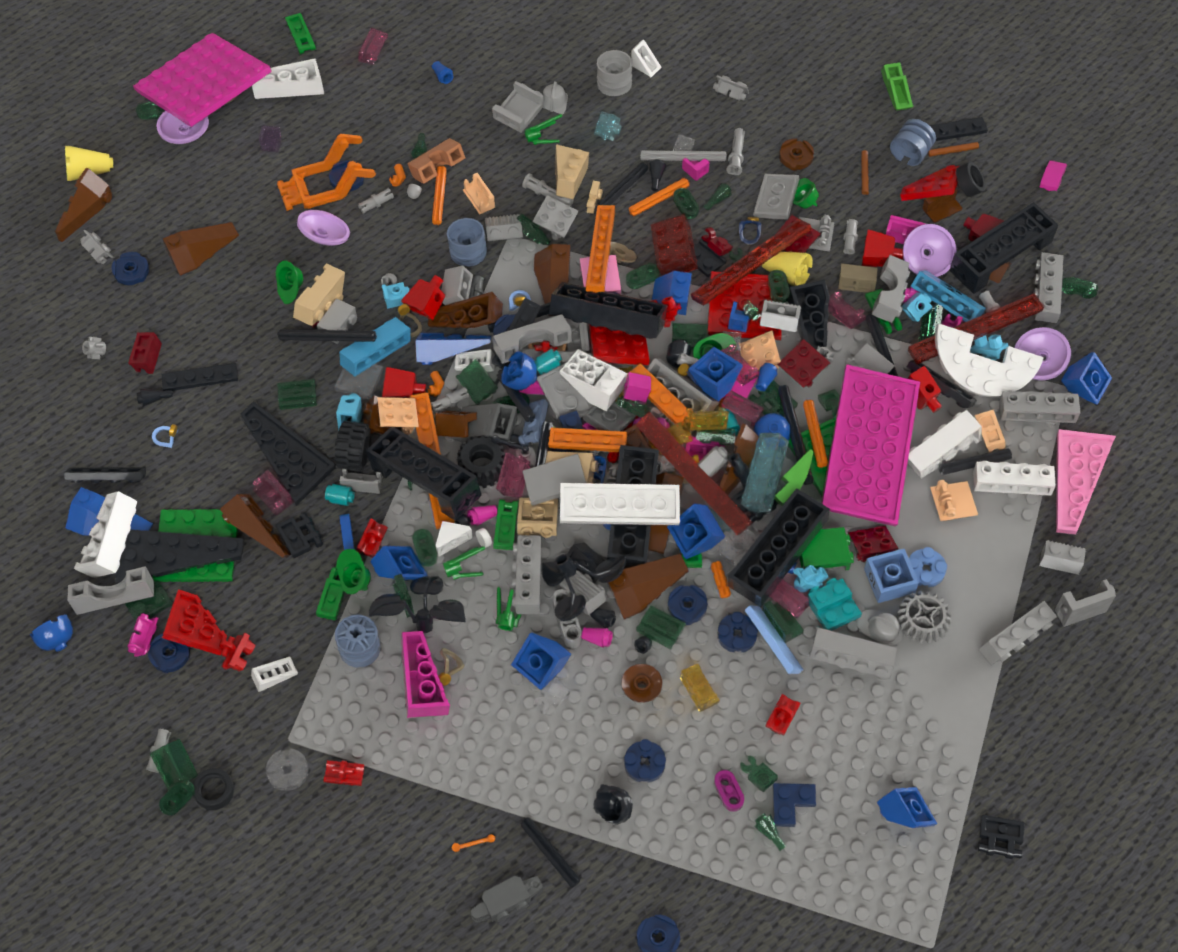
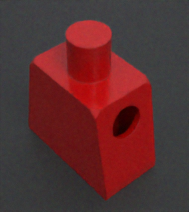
M868 230L862 266L883 267L889 255L903 260V249L894 248V237Z
M434 275L430 282L422 279L418 280L401 302L407 304L411 311L433 320L445 298V294L439 289L443 280L437 275Z
M923 366L910 374L908 379L920 382L916 407L922 410L928 406L933 413L941 409L942 405L937 400L941 389L927 368Z
M386 367L382 397L410 398L411 395L426 393V384L417 383L414 372Z

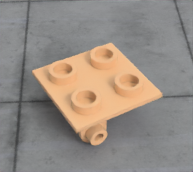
M773 331L738 344L743 364L759 371L764 363H771L777 369L779 368L777 364L781 360Z
M377 397L380 427H402V431L406 435L411 434L414 427H419L415 398Z
M939 480L937 486L930 487L940 521L978 515L968 481L948 484L945 480Z

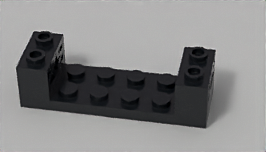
M1033 202L954 253L949 271L975 294L987 286L990 274L1032 245L1040 251L1052 243L1058 224Z
M390 427L366 450L373 471L381 472L385 478L394 471L438 498L441 512L455 521L482 496L476 475L395 427Z

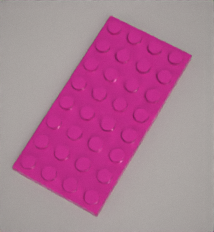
M851 365L845 366L821 502L830 508V512L895 527L898 525L920 387L919 381Z

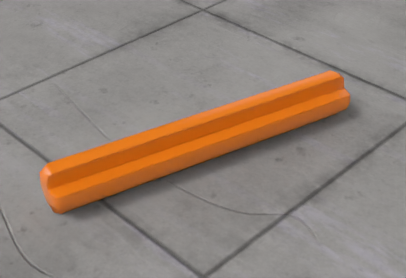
M445 166L437 167L432 223L435 225L442 223L447 172Z
M683 178L629 207L630 214L636 216L688 188V180Z
M805 400L803 407L817 466L819 468L826 467L828 460L814 401Z

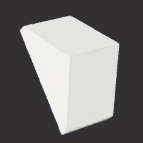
M644 40L640 41L631 50L632 66L646 75L652 77L662 68Z
M442 521L436 542L438 557L472 539V529L470 526Z

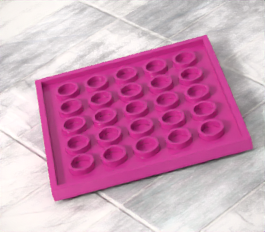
M211 33L198 43L193 44L186 51L181 52L174 59L166 62L159 69L154 70L147 77L139 80L133 87L139 94L192 127L272 71L267 64L216 34Z

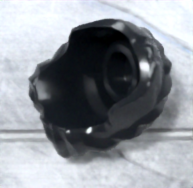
M601 784L596 792L597 795L593 803V809L606 822L614 825L625 823L631 817L633 802L629 793L619 787Z

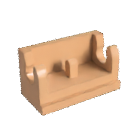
M475 173L471 183L465 179L463 192L480 215L495 208L493 194L478 173Z
M994 410L976 414L975 418L982 426V437L988 452H993L997 448L999 450L1005 449V439Z

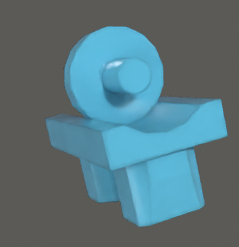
M979 333L974 336L975 345L970 348L971 353L982 354V357L994 361L999 359L1001 351L1008 347V343L1002 342L1001 335H991L988 337L989 341H987L986 333Z
M809 565L805 569L797 567L793 570L794 574L798 575L794 580V588L800 593H805L815 586L824 587L822 582L829 578L823 567L816 569L814 566Z

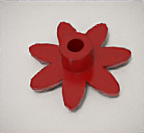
M542 341L540 345H534L536 351H543V353L550 349L554 351L558 349V347L550 345L549 341Z

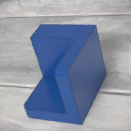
M734 301L728 329L746 332L750 313L736 310L737 302Z

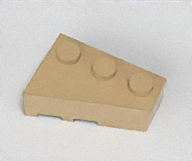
M556 145L555 175L557 196L574 199L588 169L589 152Z
M329 264L323 267L324 272L321 276L317 275L314 278V281H316L311 288L307 287L296 300L293 318L313 326L322 319L336 298L341 301L343 300L342 292L345 272Z

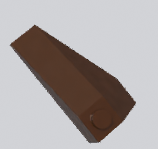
M85 168L75 184V187H77L74 197L70 196L69 209L63 212L55 232L60 242L67 239L102 210L106 203H109L112 199L109 185L89 168Z
M229 222L180 231L163 238L166 251L181 276L200 267L204 261L214 256L218 250L232 242L239 234L233 223Z
M551 244L537 252L534 256V273L538 280L544 304L551 302V295L561 282L569 283L570 245Z
M493 292L440 307L433 320L428 318V326L477 328L491 324L502 316L503 303Z
M742 423L734 444L733 453L735 455L736 453L740 454L743 463L748 466L750 472L756 465L757 459L762 458L765 448H762L763 440L750 427ZM729 461L726 469L727 473H724L716 495L715 505L717 506L741 482L735 476L734 468Z
M669 473L656 475L655 485H679V495L681 498L684 477ZM651 525L648 551L664 554L670 531L667 528L668 525Z
M237 494L220 508L223 513L222 517L227 523H231L282 558L291 555L281 538L275 533L272 534L273 526L261 517L264 513L250 494Z
M681 554L624 569L617 579L608 582V587L625 620L643 612L654 599L657 600L662 592L669 586H673L689 570Z

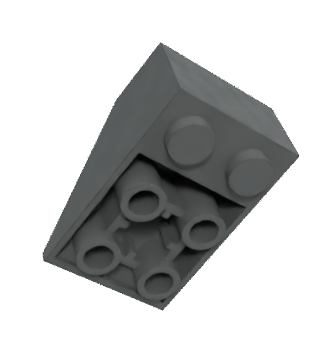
M496 403L462 407L461 411L477 412V420L468 422V437H453V440L466 442L467 439L473 440L474 436L481 438V435H485V438H488L489 436L493 437L496 435L500 439L510 442L518 419L516 406ZM500 443L504 450H509L508 445Z

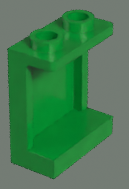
M845 527L821 529L799 557L801 568L805 569L809 565L814 566L816 569L819 567L844 566L845 571L849 570L851 563H854V556L852 551L849 552L850 536L846 534Z

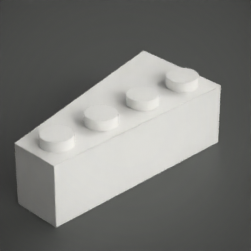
M316 59L272 67L271 73L252 85L255 99L324 94Z
M967 410L963 413L959 412L950 423L941 425L934 435L927 436L922 441V444L918 447L914 446L909 450V466L922 479L939 468L943 460L950 461L959 450L963 452L970 448L969 445L973 441L976 444L982 441V426Z
M120 492L107 494L97 516L99 522L91 529L89 535L92 538L88 546L83 547L81 554L84 556L80 563H76L75 570L94 578L116 573L120 566L121 554L125 549L126 537L131 529L132 517L136 512V500Z

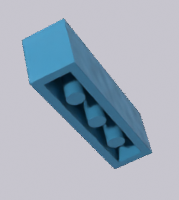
M927 270L919 271L910 286L922 294H927L932 301L955 316L963 317L962 320L969 325L976 324L986 309Z
M396 317L385 322L382 326L372 330L377 335L375 342H354L348 347L343 348L339 352L340 365L354 377L409 343L410 328Z

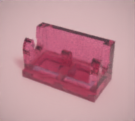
M371 27L359 51L358 61L374 65L375 62L369 59L377 60L388 38V34Z
M836 292L830 296L828 311L849 329H853L866 320V316L862 314L864 312L863 309L855 310L840 297L842 293Z
M732 344L720 351L743 364L736 380L741 386H744L759 376L758 369L756 367L752 368L738 353L737 346Z
M732 390L721 405V410L728 409L751 422L750 426L753 428L764 409L762 406Z
M505 453L496 489L504 496L521 498L525 485L523 470L529 469L530 461L521 455L515 457L511 453Z
M268 470L253 482L255 485L253 491L275 515H278L293 504L291 495Z
M783 579L769 596L796 618L810 606L809 599Z

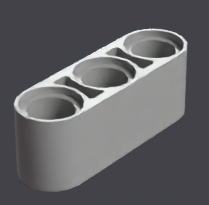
M559 589L554 592V613L558 600L571 597L567 590ZM556 617L565 646L569 649L578 648L581 645V628L578 618L560 621ZM569 635H576L577 637L574 638V639H571V638H569L568 636H569Z

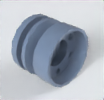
M907 120L899 130V133L891 141V153L899 161L904 156L911 158L907 163L910 166L919 165L927 155V152L935 144V132L927 123L921 120Z
M463 218L456 220L448 227L449 251L451 259L456 264L469 267L477 265L484 260L487 254L484 228L479 221L472 218Z
M359 614L348 616L338 624L335 630V641L342 660L347 665L356 668L372 664L378 658L381 651L378 630L374 621L367 616Z

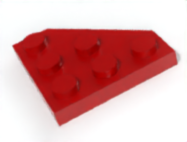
M947 166L903 187L900 194L901 201L953 195L958 184L956 170L959 166Z
M178 589L162 638L221 656L223 649L219 644L221 640L226 641L227 635L223 630L220 631L216 625V620L209 610L204 609L198 595Z

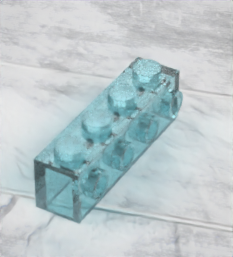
M780 433L759 434L741 504L750 512H771L789 443Z

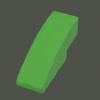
M900 62L884 65L881 73L895 110L913 108L906 75L903 76Z
M811 449L781 478L786 485L773 497L781 506L784 505L796 488L801 489L811 465L813 456Z

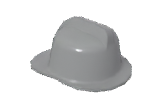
M554 81L553 84L546 86L543 90V108L563 115L566 110L568 95L563 87L557 85V82Z
M868 609L863 611L862 616L857 619V627L860 632L880 644L894 646L902 639L903 630H900L901 625L898 619L890 613Z

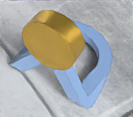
M523 290L514 291L509 297V310H516L521 306L525 298H515L514 305V296L522 294L531 300L530 295Z
M172 424L171 427L160 426L156 428L152 433L153 442L159 446L172 448L174 436L178 433L177 425ZM161 430H168L170 443L159 442L156 439L157 433Z

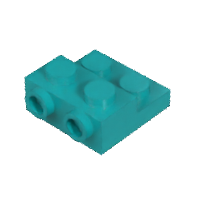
M833 578L826 583V586L822 588L815 586L809 591L806 602L823 629L833 631L862 616L860 609L852 599V592L843 578L839 580Z

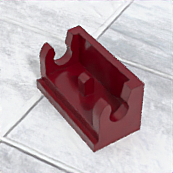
M141 332L136 335L128 362L136 372L141 373V368L149 374L154 372L162 345L154 332Z

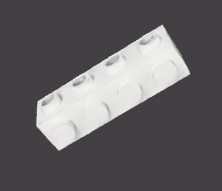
M981 461L976 462L973 470L974 491L1051 496L1056 486L1054 466L1046 464L1028 465L1027 463L1010 464L1008 462L993 463Z

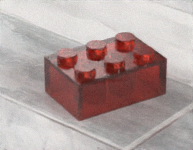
M685 214L651 224L657 268L662 276L672 271L689 272L698 269L691 226Z

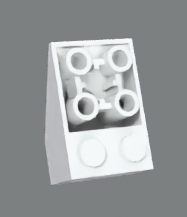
M579 349L560 370V374L590 404L605 411L609 409L623 391L627 373Z

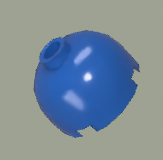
M520 351L514 353L509 358V361H511L509 366H505L503 369L501 381L511 389L524 390L536 382L537 365L529 355Z
M766 414L760 417L754 425L753 431L763 440L762 448H765L764 451H779L790 440V424L780 414Z
M67 615L58 616V621L51 622L49 620L32 631L30 636L37 647L46 651L55 649L56 652L67 647L66 643L73 634V627Z

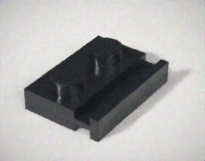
M700 240L698 244L693 245L683 253V257L709 278L711 271L716 272L726 264L727 260L716 254L703 240Z

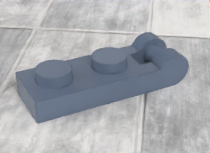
M545 399L529 403L535 418L533 422L525 421L522 435L519 436L521 446L529 445L530 442H539L542 423L545 421L549 404Z

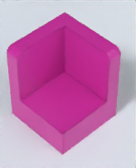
M684 158L682 169L697 181L709 172L710 162L705 158L700 162H690L687 158Z
M629 372L624 384V399L645 403L651 391V377Z

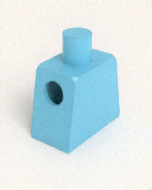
M352 393L341 397L336 412L338 431L343 421H347L349 417H352L351 422L360 423L362 419V404L359 395Z

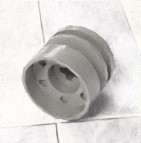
M611 50L604 52L598 57L597 86L603 94L620 96L631 89L632 60L627 53Z

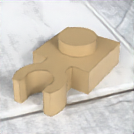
M593 181L587 202V213L594 214L597 200L602 198L603 189H600L599 181Z

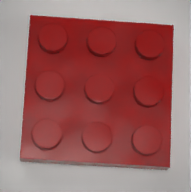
M589 325L593 357L605 363L634 365L641 363L642 365H649V352L644 336L638 334L629 335L624 331H611L607 327H593Z

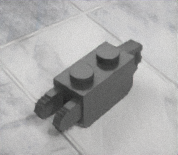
M513 876L484 891L482 903L476 905L471 910L472 921L476 924L491 918L492 922L495 920L501 922L509 917L510 912L514 910L520 912L529 906L528 903L531 902V898L543 890L538 876L522 881L521 877Z

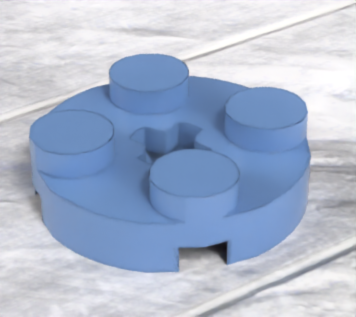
M926 547L910 555L909 560L918 579L919 586L928 585V587H934L942 582L947 570V564L938 552L930 547ZM923 565H929L931 571L923 570Z

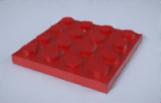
M711 271L707 335L712 336L725 333L731 337L755 338L773 331L775 340H781L782 329L760 326L764 300L781 302L783 304L784 276ZM734 301L737 302L736 310L750 313L746 332L728 329Z

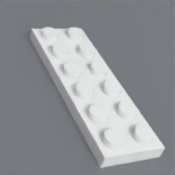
M561 483L560 523L679 525V485Z

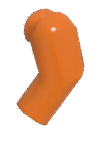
M401 164L394 166L396 175L389 179L392 186H400L406 179Z
M433 371L430 376L434 385L429 386L428 394L436 397L440 395L444 381L438 371Z

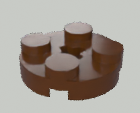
M789 139L782 144L779 159L790 170L805 169L813 162L814 149L805 140L801 142L797 141V139Z

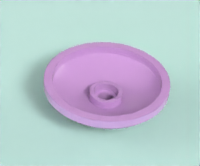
M165 111L157 121V131L160 137L169 143L186 144L195 141L205 133L209 125V119L207 116L190 127Z
M308 210L298 216L297 226L301 233L317 244L336 246L346 242L349 238L350 230L347 224L331 213L320 210Z
M925 224L915 228L908 234L903 245L904 261L909 262V269L916 275L919 271L923 270L929 271L936 277L945 274L950 269L954 253L957 252L952 235L943 227L935 224ZM925 249L929 251L928 256L924 254Z
M1051 328L1032 329L1023 334L1015 345L1016 349L1046 357L1042 361L1038 372L1032 378L1034 380L1053 379L1060 375L1070 362L1071 348L1068 340L1063 334Z

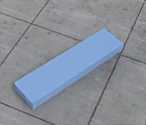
M749 605L745 612L788 674H799L804 669L759 606Z

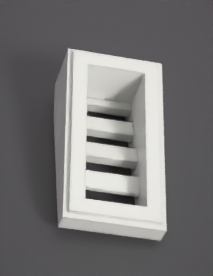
M491 349L456 354L455 370L494 371L495 365L491 363L495 355Z
M291 657L252 668L251 672L258 692L298 674ZM288 663L287 668L289 671L285 672L282 665ZM277 667L279 668V671H280V673H281V674H279V675L277 674V672H276V670H275V668H277ZM271 671L272 677H269L267 672Z

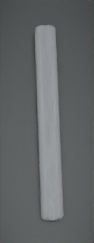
M641 151V160L683 161L684 158H687L689 161H701L705 158L708 161H726L727 157L725 151Z

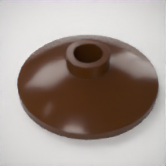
M636 664L628 668L623 674V692L629 699L635 702L645 703L652 701L662 690V677L658 670L650 665ZM644 684L646 687L639 688L638 685Z

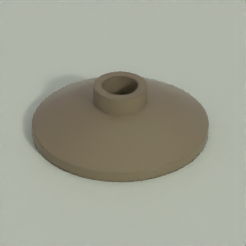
M611 242L610 255H616L617 263H632L636 261L637 256L634 251L620 243Z

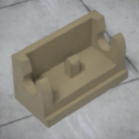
M841 264L838 289L865 293L875 291L877 268Z

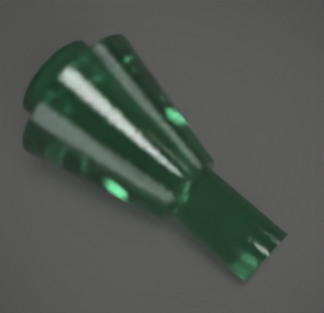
M419 133L418 141L411 152L414 159L428 151L424 133Z
M719 183L710 200L703 207L709 211L715 204L732 195L731 188L726 183Z
M764 813L755 820L757 824L754 827L770 841L772 840L779 851L786 847L779 837L771 814L767 816Z

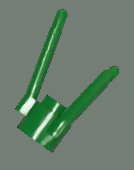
M562 114L525 129L528 143L533 142V145L559 143V140H538V138H541L540 130L555 124V120L561 118Z
M485 546L475 547L454 559L443 562L447 577L453 576L455 580L464 577L483 576V572L459 573V571H462L459 562L485 550Z
M497 587L496 624L502 630L512 631L513 627H518L519 619L522 614H517L515 617L514 613L510 611L514 590L510 589L506 610L501 614V588Z

